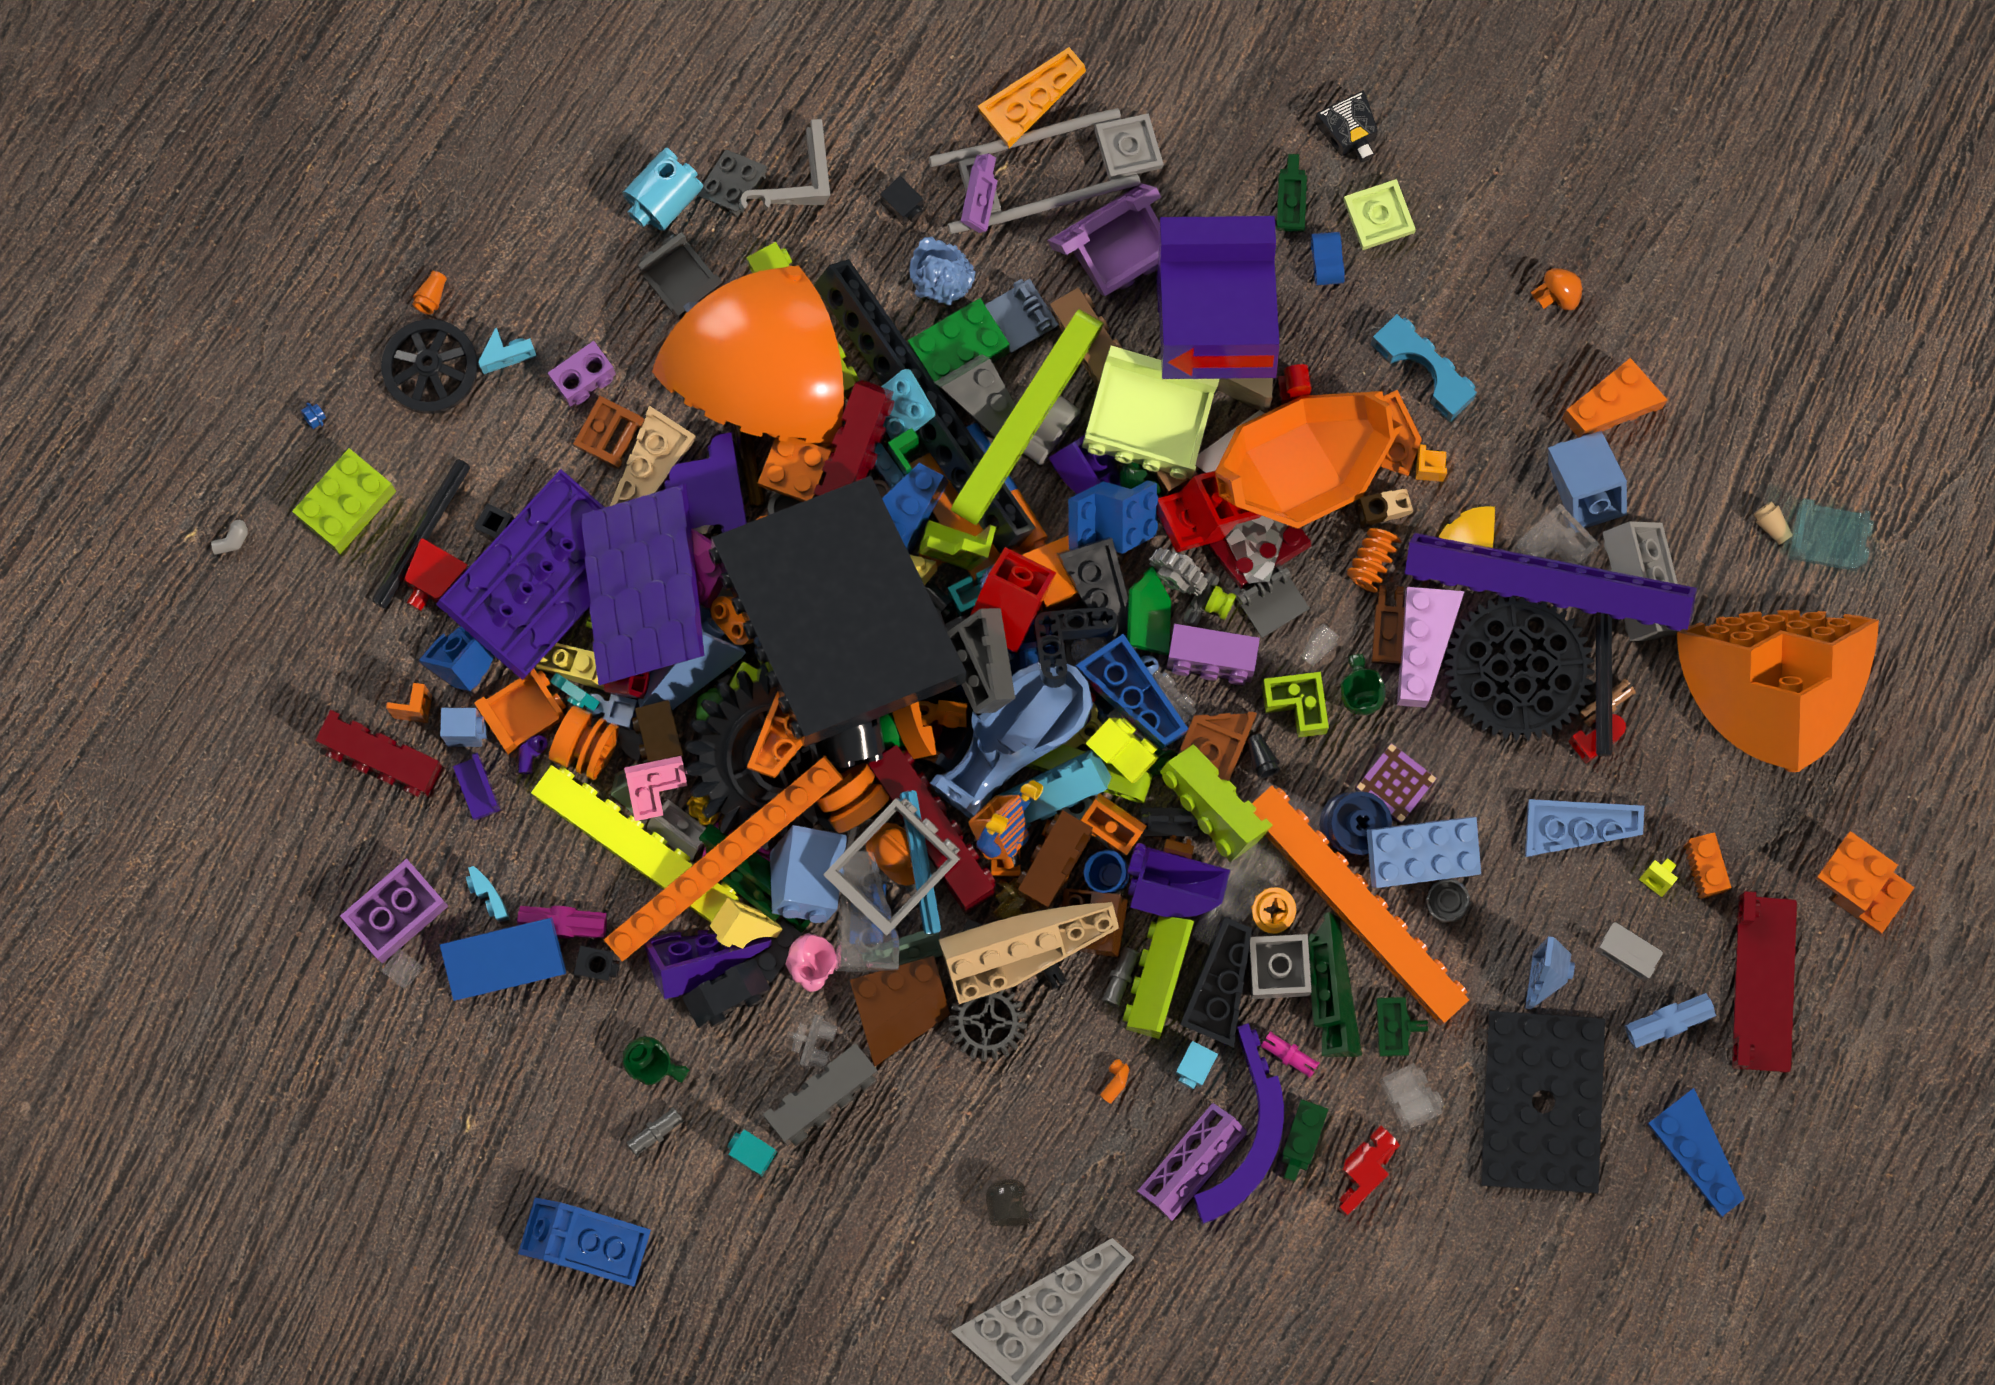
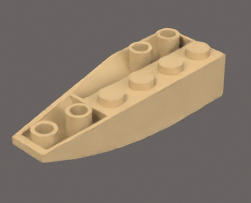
M1112 902L1083 904L1042 910L995 921L939 939V943L958 1003L961 1004L1014 987L1117 930L1119 925Z

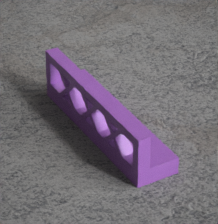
M1212 1103L1140 1187L1138 1192L1154 1204L1167 1218L1173 1221L1248 1132L1233 1116ZM1216 1114L1222 1117L1215 1127L1209 1128V1122ZM1201 1138V1144L1197 1149L1190 1150L1192 1142ZM1182 1160L1180 1169L1171 1172V1167L1174 1163ZM1163 1183V1188L1156 1197L1150 1194V1191L1156 1184Z

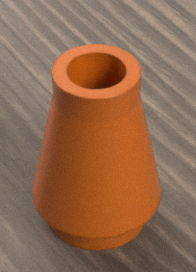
M432 271L428 279L413 295L414 301L412 305L418 311L431 315L434 310H438L444 284L447 280L442 273Z

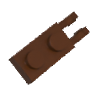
M1379 585L1377 605L1375 606L1371 663L1400 665L1405 609L1403 607L1404 588L1401 586H1397L1395 590V606H1385L1386 585Z

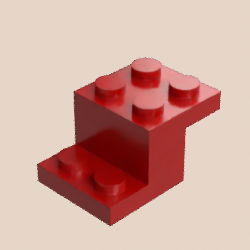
M1215 471L1194 476L1181 492L1158 498L1157 514L1177 553L1221 541L1236 524L1258 519L1262 516L1239 508L1220 497Z

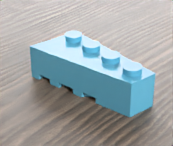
M1091 749L996 796L1019 795L1021 787L1031 780L1042 784L1044 787L1042 794L1037 800L1031 799V803L1025 811V821L1028 828L1031 826L1030 822L1039 818L1041 821L1055 815L1056 811L1064 807L1070 808L1089 796L1105 791L1112 777L1103 760Z

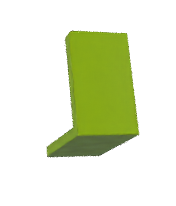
M928 521L918 553L971 571L988 558L996 527L989 525L977 536H973L936 522Z

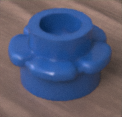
M306 403L307 407L301 410L304 419L312 429L319 425L322 427L324 425L322 420L326 418L318 404L312 406L310 403Z

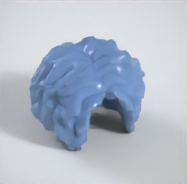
M931 236L920 240L919 246L913 251L914 256L910 261V278L916 287L914 294L917 297H927L946 305H951L953 301L963 298L968 293V289L972 287L976 273L973 270L974 266L965 258L966 255L961 253V250H958L956 245H946L943 241H936Z

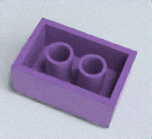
M1174 624L1167 669H1172V673L1176 675L1188 676L1190 672L1200 674V678L1215 681L1217 677L1229 679L1228 682L1231 684L1245 685L1246 682L1251 683L1260 638Z
M406 858L341 914L340 917L381 963H384L442 913L448 905Z

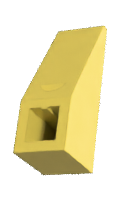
M556 643L535 666L536 669L551 674L558 673L568 680L604 690V684L598 686L595 657L592 651Z

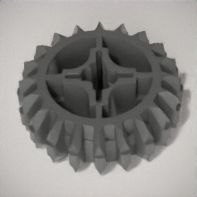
M1002 990L998 993H992L962 1003V1007L952 1005V1010L959 1014L958 1016H949V1021L958 1023V1025L950 1027L949 1031L950 1033L959 1032L960 1034L953 1039L954 1044H959L962 1041L965 1042L960 1049L962 1053L972 1048L970 1058L975 1059L977 1053L981 1052L982 1062H986L987 1053H992L993 1060L998 1061V1051H1001L1004 1057H1008L1009 1052L1006 1048L1008 1045L1014 1050L1018 1049V1045L1013 1039H1024V1035L1017 1032V1030L1027 1029V1024L1018 1022L1019 1019L1026 1017V1012H1016L1022 1006V1002L1011 1003L1015 997L1014 992L1004 997L1005 990ZM986 1000L982 1013L965 1016L973 1004ZM994 1001L1000 1002L1008 1009L1012 1020H1005V1018L998 1017L995 1014ZM990 1008L991 1019L993 1022H996V1025H991V1029H988V1036L986 1037L984 1024L979 1022L981 1019L985 1020L984 1016H987L988 1009ZM964 1025H971V1027L978 1028L981 1031V1044L974 1042L967 1035ZM1011 1029L1003 1041L990 1045L991 1036L995 1031Z

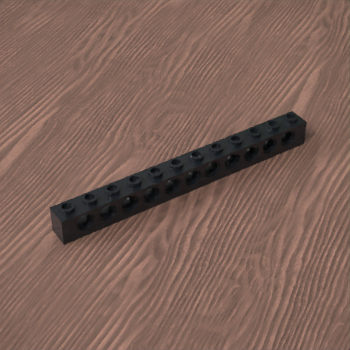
M847 259L829 265L815 282V288L883 385L904 369L912 371L935 411V416L915 432L959 494L983 458V451L938 386L934 384L929 373L851 261ZM1003 483L978 522L983 530L989 525L996 527L992 543L1000 554L1005 547L1010 550L1019 547L1036 529L1005 483Z

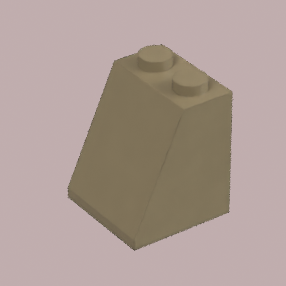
M1273 378L1219 379L1216 390L1258 411L1261 410L1267 413L1272 400Z

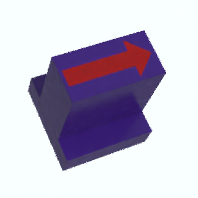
M1275 216L1160 217L1157 305L1160 318L1162 379L1276 378L1279 354V328L1275 276Z

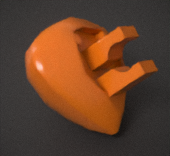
M1554 268L1545 273L1544 283L1532 291L1531 294L1543 309L1556 301L1559 308L1574 310L1579 305L1583 288L1580 278L1575 273L1566 269Z

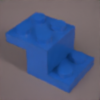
M1103 481L1069 498V549L1111 537L1116 552L1123 554L1157 536V483L1146 481L1132 489H1128Z

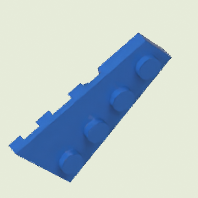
M1694 1088L1647 1123L1719 1217L1724 1216L1745 1199Z

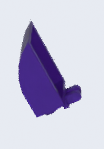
M1138 843L1134 847L1128 869V874L1133 875L1128 895L1133 896L1131 908L1164 917L1178 918L1206 913L1223 903L1230 870L1156 849L1146 848L1144 844Z

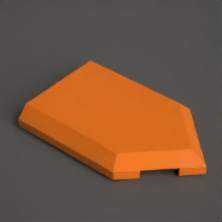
M1398 390L1383 397L1384 402L1390 404L1393 410L1392 419L1403 426L1380 467L1409 476L1422 438Z

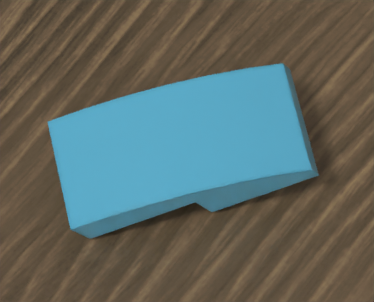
M474 866L469 867L470 876L466 877L470 893L476 892L479 899L489 896L490 899L486 900L485 903L490 917L495 916L499 923L510 920L507 909L493 885Z

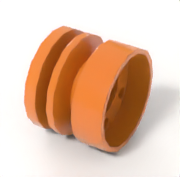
M574 705L567 712L556 732L549 751V760L567 768L577 758L576 772L582 774L587 769V778L595 780L603 768L607 766L614 753L620 727L611 723L606 728L607 721L601 718L592 728V713Z

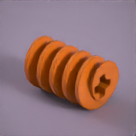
M1370 528L1367 531L1369 538L1363 539L1362 546L1364 548L1358 549L1357 555L1359 558L1353 559L1352 565L1354 568H1348L1347 575L1359 587L1376 593L1377 589L1372 585V582H1382L1377 573L1387 572L1382 563H1392L1393 560L1387 553L1396 554L1398 550L1392 543L1401 544L1402 541L1391 532Z

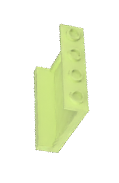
M1111 346L1105 360L1082 448L1088 449V452L1094 455L1102 456L1106 454L1113 456L1121 463L1129 464L1133 462L1140 464L1149 471L1156 472L1161 470L1168 472L1176 479H1191L1196 470L1195 464L1219 379H1162L1161 360Z

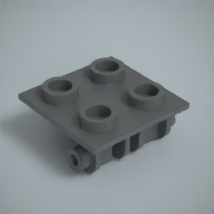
M725 149L697 196L729 209L728 212L738 218L740 214H744V211L742 212L739 207V200L742 194L747 190H757L762 181L766 179L765 174L768 167Z
M1281 565L1274 569L1269 582L1252 583L1244 589L1237 587L1231 591L1237 595V601L1261 638H1264L1310 609L1289 577L1291 574L1286 566L1283 567Z

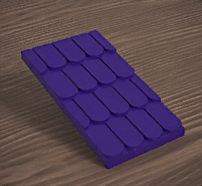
M560 469L439 599L436 605L464 630L469 632L488 651H491L504 665L513 670L520 679L524 680L590 607L591 601L584 558L586 557L581 523L582 514L605 507Z
M687 484L582 514L581 523L586 557L584 558L591 601L590 615L594 636L593 650L598 686L705 656Z

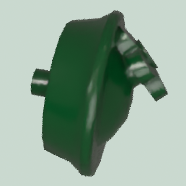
M1168 747L1162 750L1158 748L1154 752L1159 758L1148 769V773L1152 774L1153 777H1162L1160 773L1162 768L1168 761L1178 755L1175 750Z

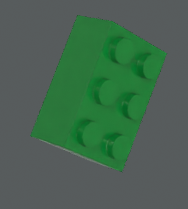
M981 298L908 340V345L934 382L981 354L990 358L992 363L1010 353L1009 342Z

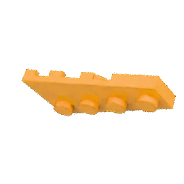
M1068 47L978 105L979 112L1007 147L1010 148L1086 72L1085 65Z

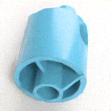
M668 148L660 152L622 192L627 202L632 206L627 211L628 215L641 227L651 224L655 228L664 231L704 187L696 178L697 172L687 163L682 166L677 161V156Z

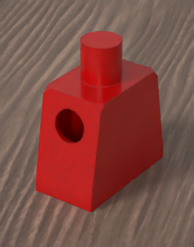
M422 538L404 579L406 584L414 589L406 603L420 612L429 599L437 603L469 568L468 564Z

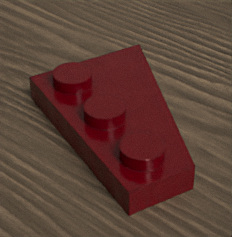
M1289 525L1283 533V541L1274 569L1311 547V540L1301 528L1297 529ZM1226 539L1209 544V550L1240 589H1244L1252 584L1247 582L1243 574L1253 569V562L1250 558L1242 557L1237 561ZM1264 543L1260 547V555L1263 558H1273L1277 553L1276 546L1272 543Z

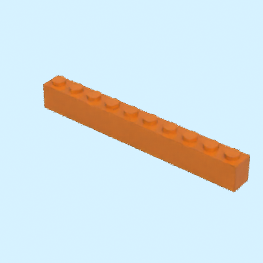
M1271 785L1252 803L1256 807L1254 814L1261 821L1266 818L1273 825L1265 834L1266 838L1439 1026L1444 1024L1469 1001L1465 995L1467 990L1457 980L1453 982L1445 974L1447 972L1446 967L1438 959L1433 960L1426 953L1428 948L1419 938L1415 937L1413 939L1406 931L1408 926L1400 917H1393L1387 911L1388 905L1384 899L1378 894L1374 896L1366 888L1369 886L1367 881L1359 873L1353 874L1347 867L1349 864L1347 859L1340 852L1334 853L1327 845L1329 841L1326 836L1319 830L1315 832L1307 824L1309 822L1308 817L1300 809L1295 811L1288 803L1290 801L1288 795L1281 788L1275 789Z

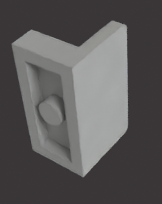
M1616 922L1611 925L1596 949V952L1644 982L1651 977L1655 970L1654 967L1663 954L1661 950Z

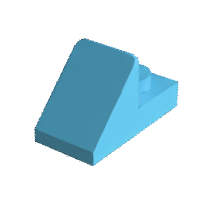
M495 328L478 362L483 374H487L537 357L531 339H515L509 343V346L504 347L497 328Z

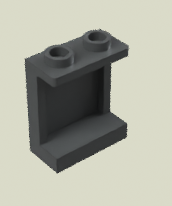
M682 232L677 236L673 234L666 238L661 248L655 252L650 251L646 253L638 264L642 277L678 321L687 313L683 307L688 302L701 301L710 293L724 286L718 275H714L690 246Z

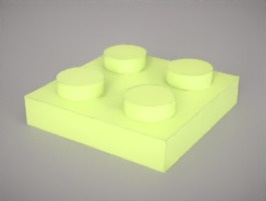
M1397 179L1344 196L1343 200L1362 250L1415 233L1416 229Z

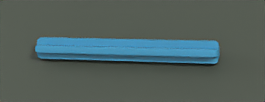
M911 790L900 793V800L908 799L918 809L914 814L921 819L917 792ZM903 817L916 890L918 891L931 877L925 837ZM933 887L919 901L925 934H934L941 931Z

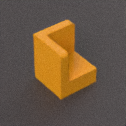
M1420 444L1417 451L1415 480L1444 482L1447 475V468H1445L1446 452L1426 450V445Z

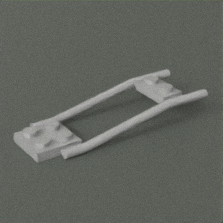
M1119 108L1025 132L1010 148L1094 125V131L1110 181L1002 212L998 195L995 191L988 226L1109 192L1140 186V178L1137 174L1162 169L1164 165L1149 113L1121 119ZM1001 139L979 146L929 156L928 159L930 167L958 162L967 193L971 169L976 156L987 153L992 154L1010 148ZM961 221L948 223L949 234L972 230Z

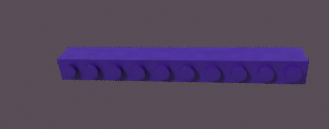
M1415 533L1409 542L1405 574L1412 575L1417 580L1433 579L1447 586L1458 584L1468 586L1473 591L1489 590L1496 592L1499 596L1511 597L1514 595L1524 597L1526 601L1534 603L1545 601L1552 603L1553 606L1558 608H1568L1569 606L1580 608L1582 612L1589 614L1601 612L1609 614L1614 619L1631 618L1636 619L1641 624L1652 625L1656 623L1666 625L1668 629L1676 631L1688 630L1697 591L1695 587Z

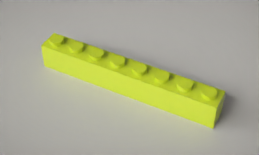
M551 765L531 792L535 799L662 889H665L692 866L688 862L691 858L678 848L675 851L665 846L668 841L656 832H653L651 835L642 829L644 826L642 822L635 821L632 815L628 819L619 813L621 808L611 800L607 799L603 802L597 798L598 792L585 782L582 786L572 780L575 775L563 766L557 769ZM722 882L721 885L719 883L714 885L691 904L689 908L711 923L727 898L738 902L739 898L735 895L737 892L725 882Z

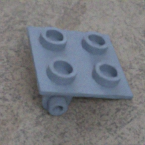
M1023 279L1016 281L1013 284V289L985 304L1009 342L1010 353L1059 326L1030 279L1025 282Z

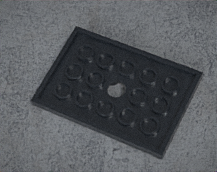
M1499 1011L1488 1012L1480 1186L1588 1194L1599 1193L1605 1039L1604 1018ZM1547 1091L1553 1096L1555 1104L1550 1112L1540 1113L1533 1107L1532 1098L1536 1092Z

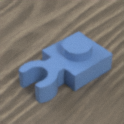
M591 694V696L600 701L595 711L590 708L586 709V711L592 713L593 717L604 715L603 719H606L607 724L614 723L620 727L633 729L632 718L637 716L635 708L639 707V701L611 694L608 702L599 694Z

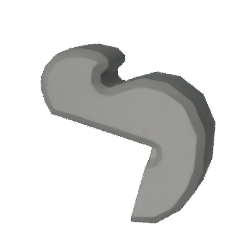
M1059 396L1023 454L1039 465L1044 464L1069 426L1075 424L1080 418V409L1062 396Z

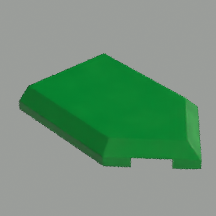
M1149 567L1144 573V577L1129 589L1127 640L1132 647L1167 656L1169 655L1171 599L1157 576L1155 569Z

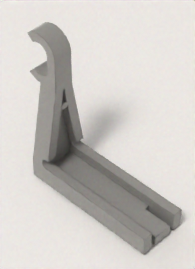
M822 119L811 120V127L806 128L812 186L747 190L739 200V207L742 212L748 206L747 199L762 200V208L767 211L770 204H826L830 197Z

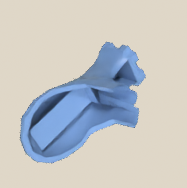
M1039 662L1015 673L1012 676L1015 699L995 713H982L980 716L974 712L972 713L973 739L970 748L963 760L953 770L943 775L937 774L930 784L936 789L935 792L971 820L1013 774L1066 743L1085 727L1093 707L1088 681L1076 667L1067 664V680L1064 685L1057 688H1050L1042 682ZM1051 664L1050 672L1053 676H1058L1055 664Z

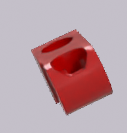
M1306 364L1288 366L1284 368V376L1277 378L1281 404L1288 403L1300 396L1310 395L1311 393L1309 369Z
M1612 714L1614 744L1620 739L1626 729L1624 719L1616 714ZM1596 729L1587 736L1580 730L1568 741L1585 764L1598 756L1596 754Z

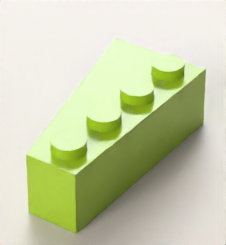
M1194 744L1168 761L1160 771L1165 784L1177 793L1182 806L1187 811H1191L1198 820L1200 829L1212 838L1218 852L1226 857L1230 863L1256 845L1273 826L1266 818L1261 821L1254 814L1256 807L1249 800L1245 803L1242 802L1236 794V787L1230 781L1221 780L1218 777V769Z

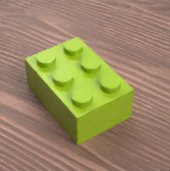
M348 448L292 512L300 522L338 554H341L396 493V490L391 482Z

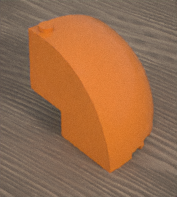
M788 266L748 274L710 293L690 309L675 325L655 360L652 373L670 393L676 391L685 398L684 404L704 410V416L724 425L728 421L741 426V432L762 437V433H767L772 437L779 438L780 441L786 442L788 437L804 438L805 443L833 442L835 434L842 426L844 386L837 339L829 314L819 293L800 266Z
M1777 610V615L1770 614L1763 617L1761 612L1739 614V617L1716 618V624L1705 626L1704 623L1700 622L1689 626L1688 630L1682 629L1677 632L1679 659L1685 680L1694 700L1705 717L1724 738L1758 760L1783 767L1788 772H1799L1822 757L1839 739L1852 719L1864 693L1872 668L1879 620L1851 614H1844L1843 618L1826 617V611L1808 612L1800 616V610Z

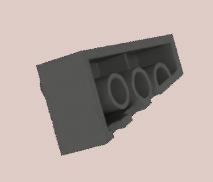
M856 1043L826 1065L825 1071L822 1074L817 1073L805 1081L801 1086L802 1090L800 1092H791L784 1097L778 1105L779 1109L774 1112L770 1108L763 1113L767 1122L787 1147L792 1143L794 1146L800 1144L809 1136L806 1131L814 1125L818 1128L831 1118L829 1113L837 1106L843 1109L854 1100L853 1093L860 1088L865 1091L877 1081L874 1076L878 1074V1070Z

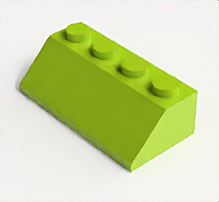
M1160 915L1157 923L1151 921L1147 938L1152 939L1150 949H1143L1139 966L1144 967L1141 978L1135 976L1131 993L1136 994L1133 1005L1127 1004L1122 1020L1128 1022L1126 1030L1160 1039L1194 921Z

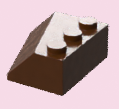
M934 956L850 980L874 1067L950 1016Z

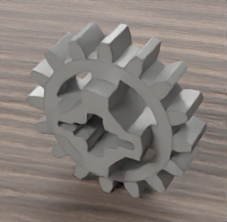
M1159 548L1156 549L1149 560V564L1154 567L1157 576L1172 590L1176 589L1182 593L1187 592L1190 595L1193 593L1195 596H1198V594L1201 595L1208 584V580L1203 577L1204 574L1200 572V568L1194 564L1193 559L1185 554L1182 555L1174 550L1171 552L1168 549L1163 550Z

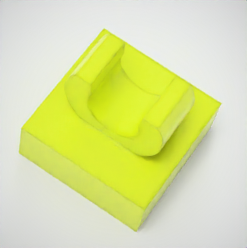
M1668 858L1662 865L1654 860L1639 880L1663 897L1678 879L1671 873L1676 864Z

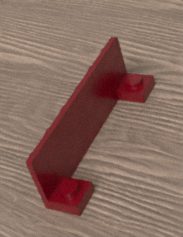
M1747 891L1738 896L1732 1069L1784 1073L1791 1071L1797 901L1794 899L1756 897V892Z

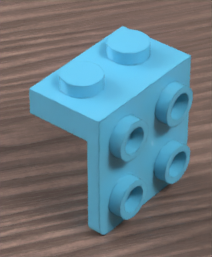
M904 369L881 386L894 391L891 399L894 400V407L890 416H886L883 424L891 440L910 428L917 431L935 416L932 405L911 370Z

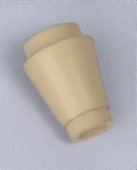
M1772 501L1753 514L1757 519L1755 522L1777 541L1779 545L1793 536L1779 505L1775 506Z

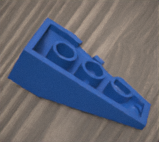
M460 626L448 637L442 634L419 659V662L454 688L471 691L481 682V678L488 671L494 655Z

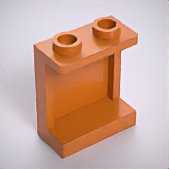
M533 669L524 680L519 678L488 699H485L483 696L474 702L507 754L512 753L528 739L535 735H540L565 717L562 710L566 706L557 693L553 696L547 689V686L551 683L542 670L536 672Z

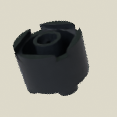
M880 717L826 738L825 744L828 759L837 762L839 768L853 766L855 761L866 759L868 762L881 760L883 758L882 752L885 751Z

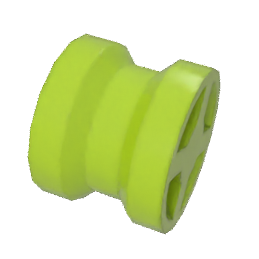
M1216 585L1204 611L1207 613L1214 612L1219 615L1220 619L1225 621L1237 595L1234 593L1227 594L1223 592L1221 587Z

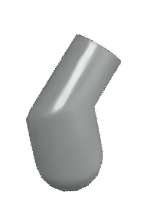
M233 521L226 538L211 541L214 555L241 548L248 534V528L244 521Z

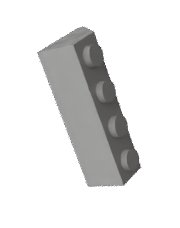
M1629 521L1603 532L1604 547L1609 556L1611 571L1678 584L1662 523ZM1624 619L1625 630L1630 641H1648L1676 635L1678 632L1668 629L1666 625L1656 623L1645 625L1639 623L1636 619Z

